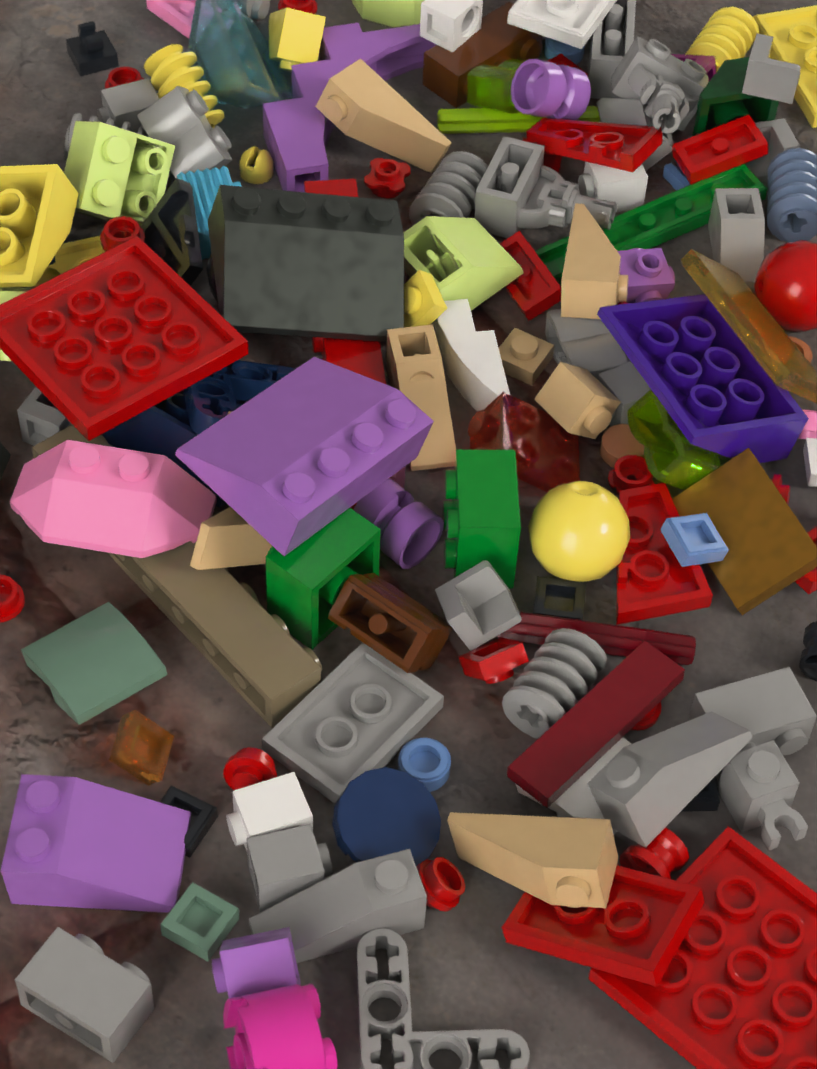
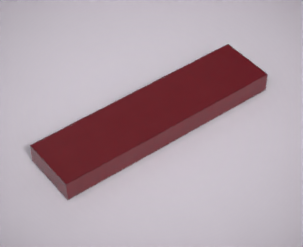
M644 641L508 766L507 777L548 808L683 681L685 669L647 641Z

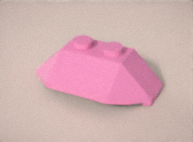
M66 440L24 464L11 497L10 505L16 514L22 517L25 523L43 542L145 558L175 549L189 541L195 543L201 523L213 515L217 498L216 494L165 455Z

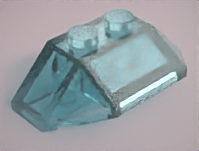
M196 0L188 47L190 52L195 53L197 56L195 65L202 67L204 70V75L201 78L202 81H208L211 85L207 95L216 96L218 104H230L242 109L263 106V103L291 99L293 94L282 69H279V62L269 59V42L254 21L240 10L242 4L239 0Z

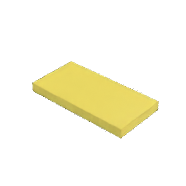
M817 5L753 16L759 29L758 34L773 37L770 59L798 64L801 67L794 99L811 127L816 128Z

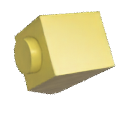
M284 8L270 13L269 59L279 61V69L290 72L291 65L318 61L326 17L291 8Z

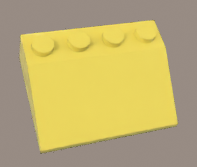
M58 164L0 166V287H35L71 231L79 193Z

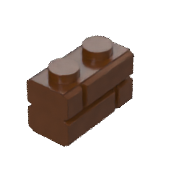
M375 573L351 575L346 580L328 615L329 620L344 630L350 629L351 635L407 673L430 669L452 632V627L448 622Z

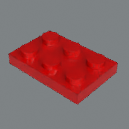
M617 865L606 908H573L550 905L524 892L502 926V931L506 943L657 987L705 902L701 887Z

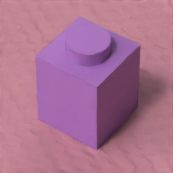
M290 927L223 940L219 951L220 958L212 959L218 994L228 992L229 999L294 984L300 985L301 983Z

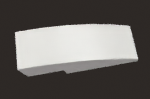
M468 299L444 301L447 309L432 323L442 357L443 368L460 394L482 417L498 430L508 429L511 396L494 330L476 332Z

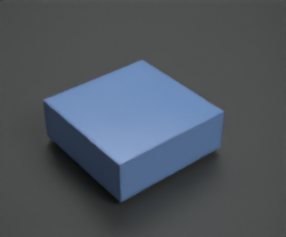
M707 513L666 518L660 529L681 567L723 561L729 551Z

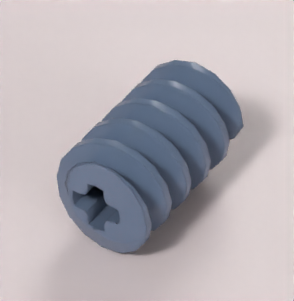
M788 149L774 157L768 167L767 226L770 232L779 240L788 243L799 240L808 241L817 235V155L806 149Z

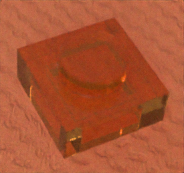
M137 710L131 711L121 717L109 760L146 785H152L163 779L174 735Z

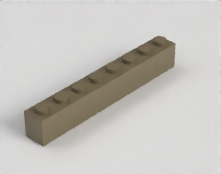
M70 425L33 446L32 451L33 457L36 458L66 440L109 446V444L102 435L88 441L73 425ZM189 541L175 549L145 558L108 553L271 728H274L321 682L322 665L316 654L308 647L302 648L290 636L284 621L276 614L270 615L259 604L256 594L245 582L239 583L228 572L227 568L197 570L190 566L196 542L192 543Z

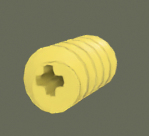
M723 7L715 11L685 55L715 56L717 72L724 61L745 57L755 41L756 34L759 32L757 23L743 9Z
M179 44L168 45L153 53L146 60L144 69L146 74L151 77V83L154 89L158 91L159 98H162L177 86L187 88L189 92L194 89L208 106L209 111L205 113V116L212 128L224 119L225 114L223 110L210 111L216 106L218 100L214 95L204 96L211 89V85L208 81H198L204 75V70L199 66L191 67L197 61L195 53H182L183 46Z

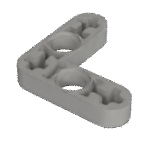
M384 928L374 929L363 935L358 943L356 962L361 1069H382L381 1064H378L381 1056V1039L391 1038L392 1060L396 1063L394 1069H433L428 1059L432 1053L440 1049L451 1050L460 1057L462 1064L459 1069H470L471 1049H478V1069H499V1063L494 1058L496 1050L500 1049L506 1050L508 1059H512L510 1069H528L530 1057L528 1044L521 1035L512 1030L484 1029L412 1032L408 949L405 940L395 931ZM377 949L387 950V956L389 957L388 980L377 981L378 969L375 958ZM390 998L399 1005L401 1012L395 1019L384 1022L373 1018L369 1013L368 1007L376 999Z

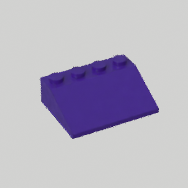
M712 293L599 308L597 315L691 445L731 459L747 448H750L759 463L787 459L809 418Z

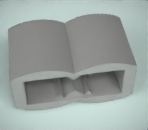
M177 86L137 115L150 138L175 145L170 171L175 178H177L180 172L186 174L189 170L195 173L198 169L202 172L206 168L212 170L214 167L220 169L232 161L228 152L232 145L219 126L212 128L205 116L209 109L203 98L196 90L193 89L189 92L187 88Z
M561 309L547 311L545 335L547 342L554 344L553 357L557 364L563 362L587 369L598 379L599 373L630 362V359L601 319L561 317Z

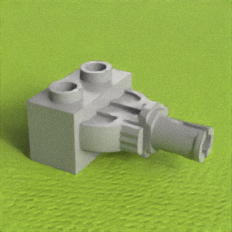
M637 36L612 74L611 88L612 93L623 99L640 100L644 105L647 104L645 114L653 118L654 127L658 130L661 126L663 133L670 134L677 129L682 132L696 113L700 93L709 81L706 70L695 61L685 59L683 62L672 56L670 49L660 41L655 39L646 41Z
M504 136L475 191V219L489 234L509 238L520 231L521 228L538 229L549 225L560 228L567 227L572 223L575 203L586 206L601 228L609 230L615 218L617 203L579 194V184L564 181L558 172L544 166L543 145Z

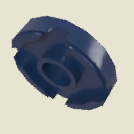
M384 767L365 771L349 782L335 803L332 826L337 845L345 856L348 854L355 862L410 849L417 866L430 857L439 841L441 817L435 798L421 781L405 771Z

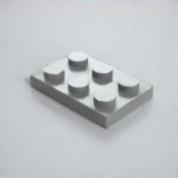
M362 642L262 738V750L288 770L295 772L296 776L335 804L350 781L365 771L384 768L400 752L402 747L411 741L443 708L444 696L412 673L405 672Z

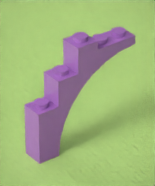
M359 22L325 27L319 50V61L291 65L292 99L262 104L263 136L272 157L282 190L304 192V181L328 180V160L325 148L335 125L315 107L328 80L360 58L385 81L411 70L423 68L424 52L437 44L420 37V24L370 32H362Z

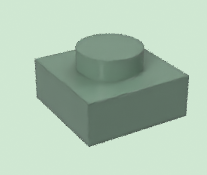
M192 882L160 924L161 935L208 962L238 922L239 908Z

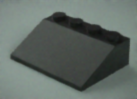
M229 185L219 186L208 219L219 314L238 332L387 342V329L404 328V234L397 201Z

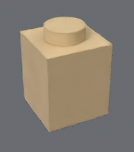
M563 362L558 364L534 399L568 433L596 439L599 433L608 427L613 413L621 403L587 369Z

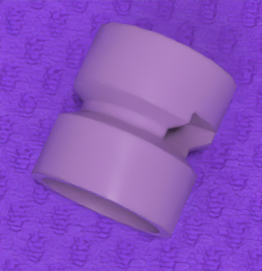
M529 59L519 66L512 79V102L516 109L523 114L552 119L577 120L586 111L590 101V81L585 72L578 68L556 65L553 62L540 59Z
M387 479L359 500L354 507V511L381 529V551L402 569L412 568L424 560L439 541L443 531L444 522L442 518L422 502H414L413 496L393 479Z

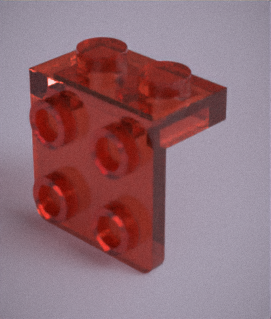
M502 392L483 411L476 412L468 426L470 450H515L518 479L546 492L558 485L580 481L579 435L568 433L550 414Z

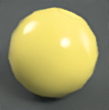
M588 481L569 482L549 490L538 501L528 525L530 546L540 565L547 572L558 578L575 582L600 579L610 573L621 562L630 540L629 518L619 499L609 490Z

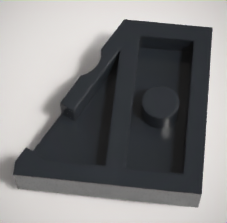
M176 178L140 227L145 234V243L191 286L203 270L194 197L191 184Z

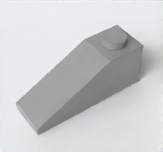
M711 711L625 746L587 784L604 819H610L612 828L646 848L738 754L753 736L750 730Z
M407 849L357 862L249 918V925L252 934L290 927L296 962L300 963L358 947V943L363 935L374 929H391L400 935L424 929L427 895L411 851Z

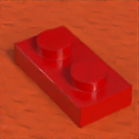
M749 114L672 144V156L691 185L768 154V142Z
M521 231L516 232L499 243L524 271L522 275L504 288L528 321L561 301L560 284Z

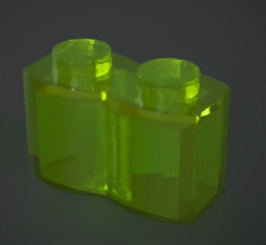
M510 59L504 61L499 66L480 65L472 69L467 74V103L472 106L507 113H520L512 102L511 84L516 70L525 60Z
M651 389L628 409L627 417L630 430L635 439L644 445L646 465L657 480L686 490L721 466L717 453L689 443Z

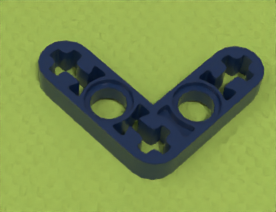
M237 360L183 390L191 429L196 434H200L227 416L228 411L233 412L236 410L235 399L249 401L296 368Z

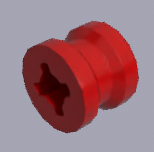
M665 827L646 848L639 843L627 847L620 855L619 861L622 867L671 879V872L681 870L688 862L689 853L683 841L674 832Z

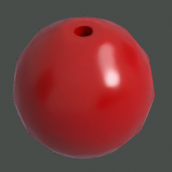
M799 240L780 245L765 257L755 277L754 292L763 315L784 330L800 333L817 329V243Z

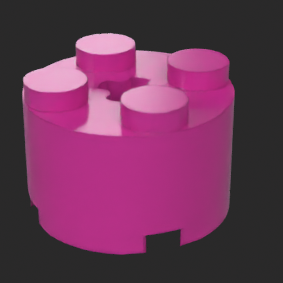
M294 984L227 999L224 1006V1029L235 1027L236 1032L233 1046L226 1047L230 1069H338L336 1051L332 1040L329 1037L323 1039L321 1037L317 1021L321 1016V1007L315 986L313 984L303 986Z

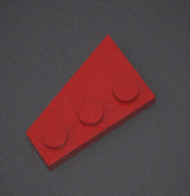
M542 118L526 131L527 142L543 145L545 154L561 155L628 172H634L662 145L661 127L657 130L654 126Z
M666 483L620 490L618 499L629 518L630 540L621 562L617 565L616 625L710 607L713 594L700 564L681 567L660 530L666 518L680 517Z

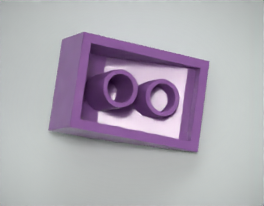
M21 774L1 867V874L11 903L169 913L179 898L186 853L184 838L190 827V811L77 777Z

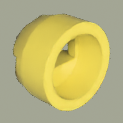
M252 146L242 153L239 167L240 176L244 181L251 184H262L272 178L273 160L267 150H259L258 147Z

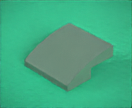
M110 602L101 605L21 649L27 666L50 687L55 703L78 725L168 675L166 667L147 641Z

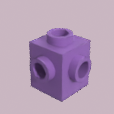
M632 248L617 251L621 256L620 275L629 276L627 303L668 298L675 286V274L673 268L667 264L662 248Z

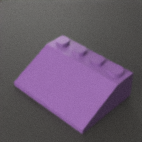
M313 357L179 447L175 455L278 552L286 556L416 459L434 421L397 388Z

